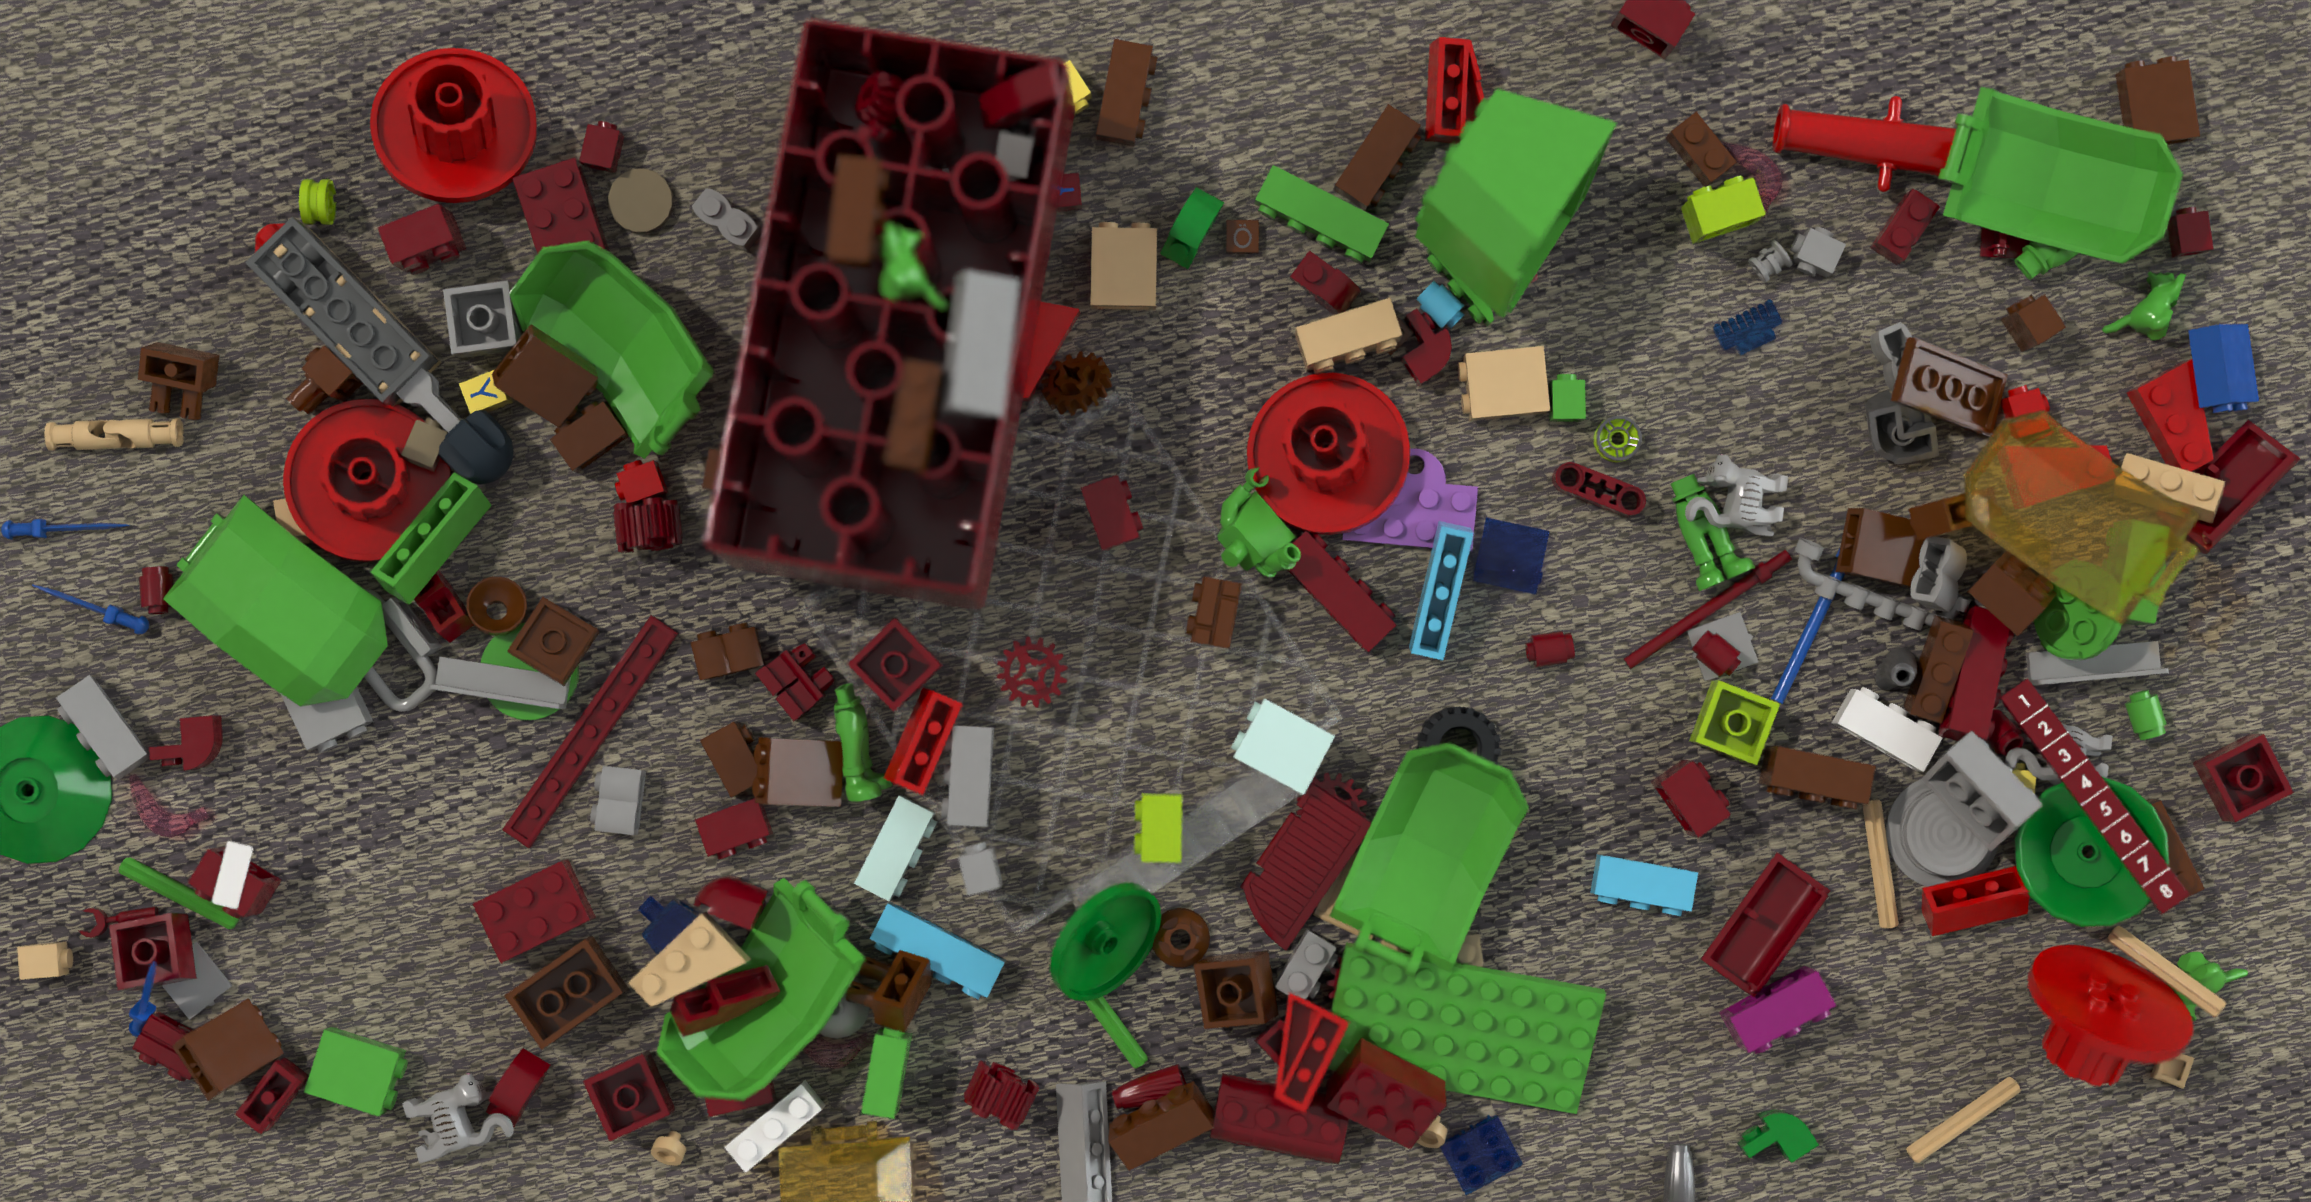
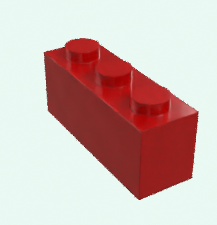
M922 688L884 775V779L923 795L962 703L935 691Z
M2016 866L1924 887L1922 888L1921 909L1931 935L1936 936L2028 914L2029 891L2025 888Z

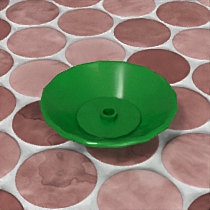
M45 715L19 717L0 727V855L26 864L58 862L82 850L103 827L112 801L111 775L106 777L95 763L99 759L92 748L87 751L76 737L80 731L75 724H67L64 720ZM29 784L34 788L32 796L26 793V787Z
M2102 777L2169 866L2167 832L2155 808L2132 787ZM2063 783L2046 789L2037 798L2043 805L2019 827L2015 838L2016 869L2025 888L2029 891V896L2052 917L2079 927L2113 926L2139 914L2148 905L2150 900ZM2086 845L2090 846L2093 850V854L2089 858H2085L2082 854V849Z

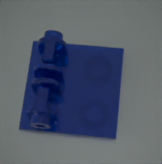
M1486 517L1472 581L1536 595L1538 584L1542 580L1543 572L1541 570L1550 531Z
M1487 1115V1118L1477 1123L1476 1127H1473L1472 1124L1469 1125L1471 1130L1467 1132L1464 1129L1460 1130L1462 1133L1460 1136L1457 1134L1448 1140L1446 1139L1445 1143L1440 1146L1466 1196L1523 1165L1498 1115L1493 1117Z

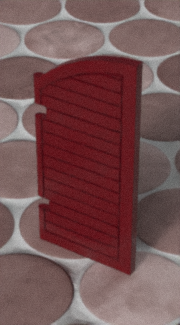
M1313 782L1310 783L1305 794L1302 795L1296 804L1304 810L1302 815L1299 817L1293 812L1289 814L1256 862L1257 865L1264 869L1261 875L1250 871L1240 886L1245 892L1249 907L1258 924L1284 950H1287L1363 841L1372 821Z

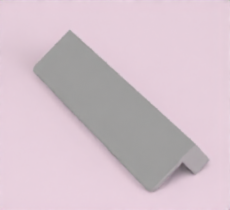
M2158 641L2110 645L2099 655L2081 661L2060 658L2048 651L2026 653L2028 679L2032 685L2169 673L2168 668H2161Z
M439 657L435 684L429 685V689L566 709L571 677L566 685L562 686L537 671Z
M1093 1081L1081 1084L1058 1083L1056 1084L1062 1202H1112L1106 1081Z

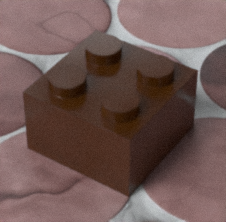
M2007 550L1968 592L2012 632L2019 636L2048 606L2057 593L2053 591L2054 586L2047 578L2042 575L2036 576L2027 568L2029 564L2022 556L2017 553L2012 554Z
M1268 950L1208 956L1194 964L1204 1029L1265 1024L1279 1015Z

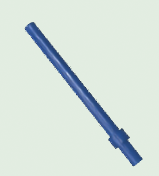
M1839 548V550H1838V552H1837V554H1836V556H1835L1837 559H1838V556H1839L1840 548ZM1836 562L1830 576L1842 581L1845 574L1835 572ZM1819 597L1771 697L1772 700L1780 704L1784 703L1833 599Z

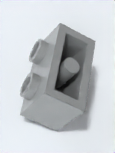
M1307 928L1274 982V987L1288 996L1289 992L1304 1000L1308 998L1312 1001L1321 986V983L1317 981L1323 970L1329 972L1338 958V955L1334 953L1337 947Z

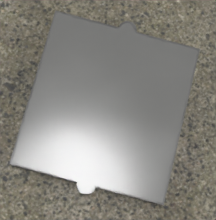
M1741 612L1687 631L1692 647L1709 630L1713 634L1717 632L1741 653L1737 658L1742 662L1735 671L1758 663L1751 642L1753 636L1748 634ZM1695 652L1692 654L1693 659H1697L1695 658L1697 655ZM1697 659L1704 681L1719 677Z
M198 942L192 945L197 979L162 985L189 1020L207 1006H213L215 1004L214 1000L232 987V984Z

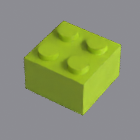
M1742 175L1724 181V184L1716 190H1712L1711 186H1706L1693 191V195L1687 197L1688 201L1681 207V211L1693 244L1753 225L1766 215L1754 177L1744 180Z
M1712 680L1689 742L1746 764L1757 765L1780 704L1720 680Z
M1142 793V800H1135V821H1142L1141 833H1135L1134 854H1141V862L1181 863L1182 794Z

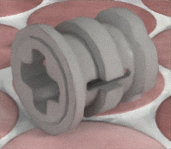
M1774 239L1770 241L1771 247L1768 250L1764 248L1759 251L1757 258L1751 257L1748 260L1757 276L1765 283L1770 280L1769 276L1771 274L1777 275L1780 273L1782 266L1790 267L1793 265L1785 249Z

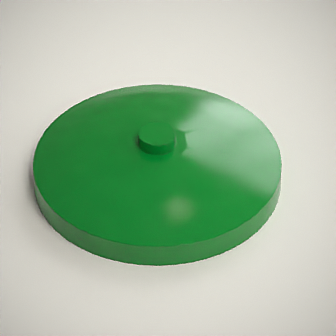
M1125 882L1107 887L1088 899L1068 920L1054 945L1050 960V974L1055 986L1070 999L1089 1001L1112 992L1130 978L1148 956L1153 947L1156 934L1160 929L1161 908L1156 897L1142 885Z

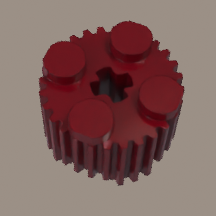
M648 498L643 500V505L634 506L631 502L614 505L613 514L618 552L632 553L634 552V547H637V550L660 551L673 549V544H683L680 509L677 500L663 501V498Z
M980 1060L963 1096L964 1102L972 1106L970 1111L985 1119H988L991 1114L1001 1119L1000 1123L1003 1126L1012 1130H1018L1019 1126L1023 1124L1040 1087L1030 1079L1027 1084L1022 1082V1078L1014 1074L1015 1070L1003 1064L993 1062L992 1066L989 1067L986 1061Z

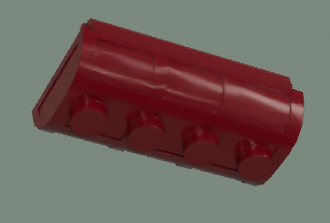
M2249 420L2213 454L2214 460L2203 465L2196 472L2197 474L2225 481L2223 496L2213 524L2162 508L2157 511L2161 521L2165 525L2172 526L2174 534L2203 554H2208L2271 488L2300 461L2297 455Z
M1776 852L1703 954L1701 960L1755 998L1826 901L1830 890Z
M1222 1073L1214 1112V1128L1211 1129L1209 1138L1339 1164L1349 1118L1326 1107V1094L1316 1092L1307 1112L1304 1113L1274 1098L1276 1083Z

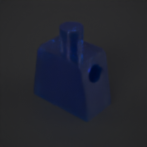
M652 896L638 909L651 922L643 931L642 936L657 955L701 914L677 898L673 899L664 908Z

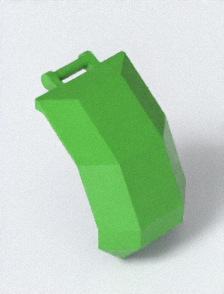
M1984 87L1980 88L1973 115L1957 114L1954 123L1957 125L1945 169H1941L1938 177L1940 180L1952 183L1943 216L2017 238L2122 264L2164 238L2183 172L2161 134L2056 110Z
M590 241L543 247L509 294L522 331L525 332L530 324H532L593 364L598 375L596 388L604 395L634 443V454L644 459L652 450L659 455H664L670 449L671 441L689 419L695 418L700 412L696 395L712 377V368L673 307L612 253Z
M243 495L226 518L218 513L215 514L211 520L213 524L189 555L186 558L182 557L177 563V567L183 573L163 599L215 645L300 707L347 699L388 646L381 600L307 547L257 506L253 500Z
M1451 743L1407 751L1364 837L1329 916L1359 930L1352 949L1360 953L1364 950L1405 969L1404 973L1414 977L1421 959L1451 972L1484 894L1529 808L1512 772ZM1370 934L1410 952V957L1370 939Z
M785 878L773 884L774 893L741 947L751 960L712 978L715 979L768 965L780 989L779 995L739 1017L682 1037L671 1012L665 1014L657 1055L696 1097L745 1100L764 1088L825 1027L865 961V957L844 938L849 921L843 915H837L814 892V887L807 880L799 882L795 888ZM704 983L699 989L705 988L706 983Z

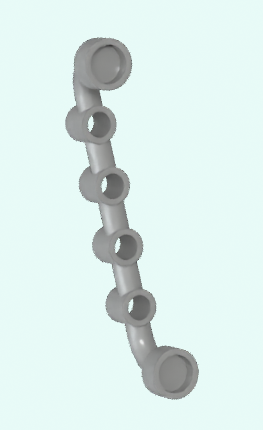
M1799 538L1794 550L1800 554L1798 559L1799 573L1805 581L1817 586L1814 591L1816 594L1827 599H1833L1835 593L1846 596L1844 603L1859 610H1862L1866 603L1875 607L1874 614L1887 620H1892L1894 614L1905 617L1903 624L1916 630H1921L1923 624L1931 626L1935 615L1954 620L1959 611L1967 612L1971 603L1970 598L1958 593L1957 600L1949 612L1943 611L1939 614H1933L1918 606L1908 605L1887 595H1879L1861 586L1848 584L1830 575L1813 571L1811 568L1812 559L1819 560L1824 550L1823 546L1815 542Z

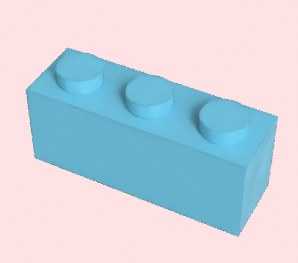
M1597 854L1590 893L1598 895L1597 901L1617 905L1618 899L1629 900L1630 907L1649 910L1651 904L1663 906L1662 913L1681 916L1682 910L1692 912L1698 873Z

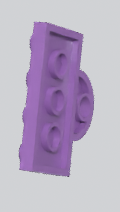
M1412 448L1410 449V456H1417L1423 461L1424 467L1422 472L1419 474L1408 472L1399 496L1388 510L1370 524L1360 529L1343 533L1342 540L1432 548L1439 521L1469 527L1474 533L1478 487L1446 484L1445 472L1438 459L1425 450ZM1473 539L1469 552H1472L1473 550Z

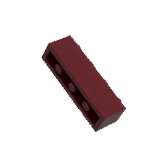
M1305 531L1292 543L1299 548L1301 557L1292 569H1288L1289 573L1355 642L1368 653L1396 626L1392 621L1396 617L1395 614L1383 602L1378 606L1369 597L1373 593L1372 590L1361 579L1355 582L1347 574L1350 567L1338 555L1333 559L1324 550L1328 545L1318 534L1313 533L1310 535Z
M1974 606L1963 616L1962 623L1967 624L1974 632L1938 736L1960 741L1971 731L1984 741L1991 737L1995 727V721L1991 719L1993 709L1997 707L2001 697V689H1998L2000 677H2003L2008 663L2007 659L2004 658L2006 647L2010 645L2014 634L1988 609Z

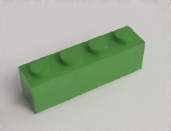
M1274 165L1270 169L1254 203L1259 206L1258 212L1273 220L1278 216L1288 221L1287 227L1300 234L1308 231L1317 236L1316 241L1319 244L1333 249L1336 245L1346 250L1345 256L1360 264H1362L1363 260L1370 263L1389 223Z
M454 472L370 573L385 591L410 605L492 506L477 485Z

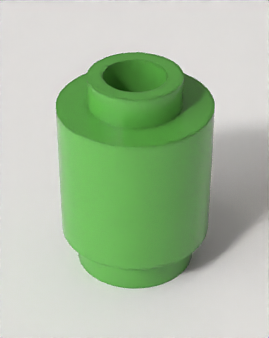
M2149 690L2129 695L2131 701L2126 702L2125 707L2133 731L2138 733L2139 739L2146 740L2165 734L2164 725L2167 723L2158 695H2150Z

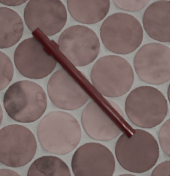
M1783 550L1766 563L1761 561L1755 565L1754 569H1751V573L1623 658L1629 669H1632L1756 584L1760 583L1762 585L1770 580L1774 572L1792 561L1791 556L1786 550Z

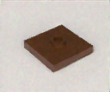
M542 597L507 652L548 678L565 686L599 634V630Z

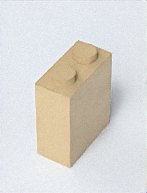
M1100 222L1099 227H1092L1091 309L1156 310L1157 228H1151L1150 223L1142 222L1131 223V228H1118V223Z
M1544 346L1466 353L1463 356V362H1458L1459 381H1465L1466 394L1461 395L1463 414H1469V421L1546 414L1550 411Z

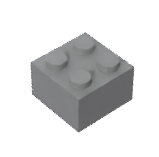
M500 281L443 289L452 355L458 358L509 352L522 336V329L509 295L514 287L513 283L510 281Z

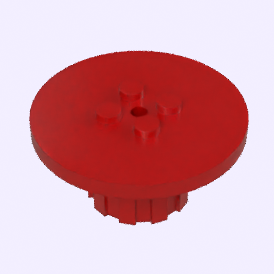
M443 48L412 57L392 71L380 86L372 104L370 130L378 159L384 169L398 184L408 191L429 200L444 203H465L480 200L499 192L513 182V177L520 175L528 164L535 147L537 120L534 103L528 89L519 76L507 65L492 56L475 50Z
M1342 373L1312 374L1294 380L1280 388L1260 409L1248 438V470L1259 468L1253 475V479L1257 484L1265 475L1269 476L1267 484L1263 487H1256V492L1286 524L1314 534L1334 535L1348 533L1360 529L1379 518L1399 496L1405 484L1410 466L1408 432L1404 420L1394 403L1371 383Z
M357 399L329 407L313 417L301 429L287 454L283 472V486L287 506L293 519L313 543L330 554L351 561L377 562L382 559L451 476L450 467L442 458H440L435 472L407 462L402 458L401 454L416 419L425 422L422 418L398 404L392 407L377 399ZM371 475L368 479L362 480L364 476Z
M2058 945L2047 948L2039 953L2029 970L2027 981L2030 993L2038 1007L2052 1021L2042 1039V1048L2046 1050V1057L2053 1065L2058 1066L2064 1071V1074L2075 1080L2080 1079L2088 1082L2089 1085L2101 1086L2102 1084L2113 1085L2119 1081L2129 1061L2161 1063L2173 1060L2184 1052L2192 1038L2194 1027L2192 1017L2179 996L2154 974L2121 956L2088 946Z

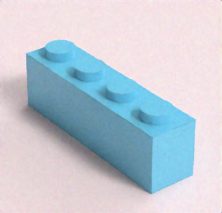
M1442 521L1438 522L1409 644L1412 654L1440 660L1444 659L1474 534L1469 527Z
M892 902L887 903L870 937L871 940L876 942L874 947L888 955H892L893 951L898 953L899 950L930 959L931 970L934 971L932 976L948 985H950L951 981H954L964 986L962 992L976 999H980L981 995L986 998L988 997L1006 961Z

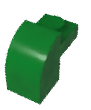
M1196 187L1175 220L1160 254L1189 269L1205 237L1213 227L1224 202Z
M1778 1109L1766 1110L1757 1114L1764 1126L1759 1128L1758 1125L1747 1129L1741 1135L1743 1139L1737 1143L1743 1154L1751 1158L1775 1142L1785 1159L1791 1163L1819 1146L1804 1122L1791 1113Z

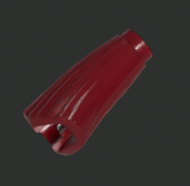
M1179 1064L1135 1078L1119 1086L1118 1089L1113 1090L1112 1095L1117 1109L1140 1108L1147 1101L1157 1100L1167 1095L1173 1088L1187 1084Z

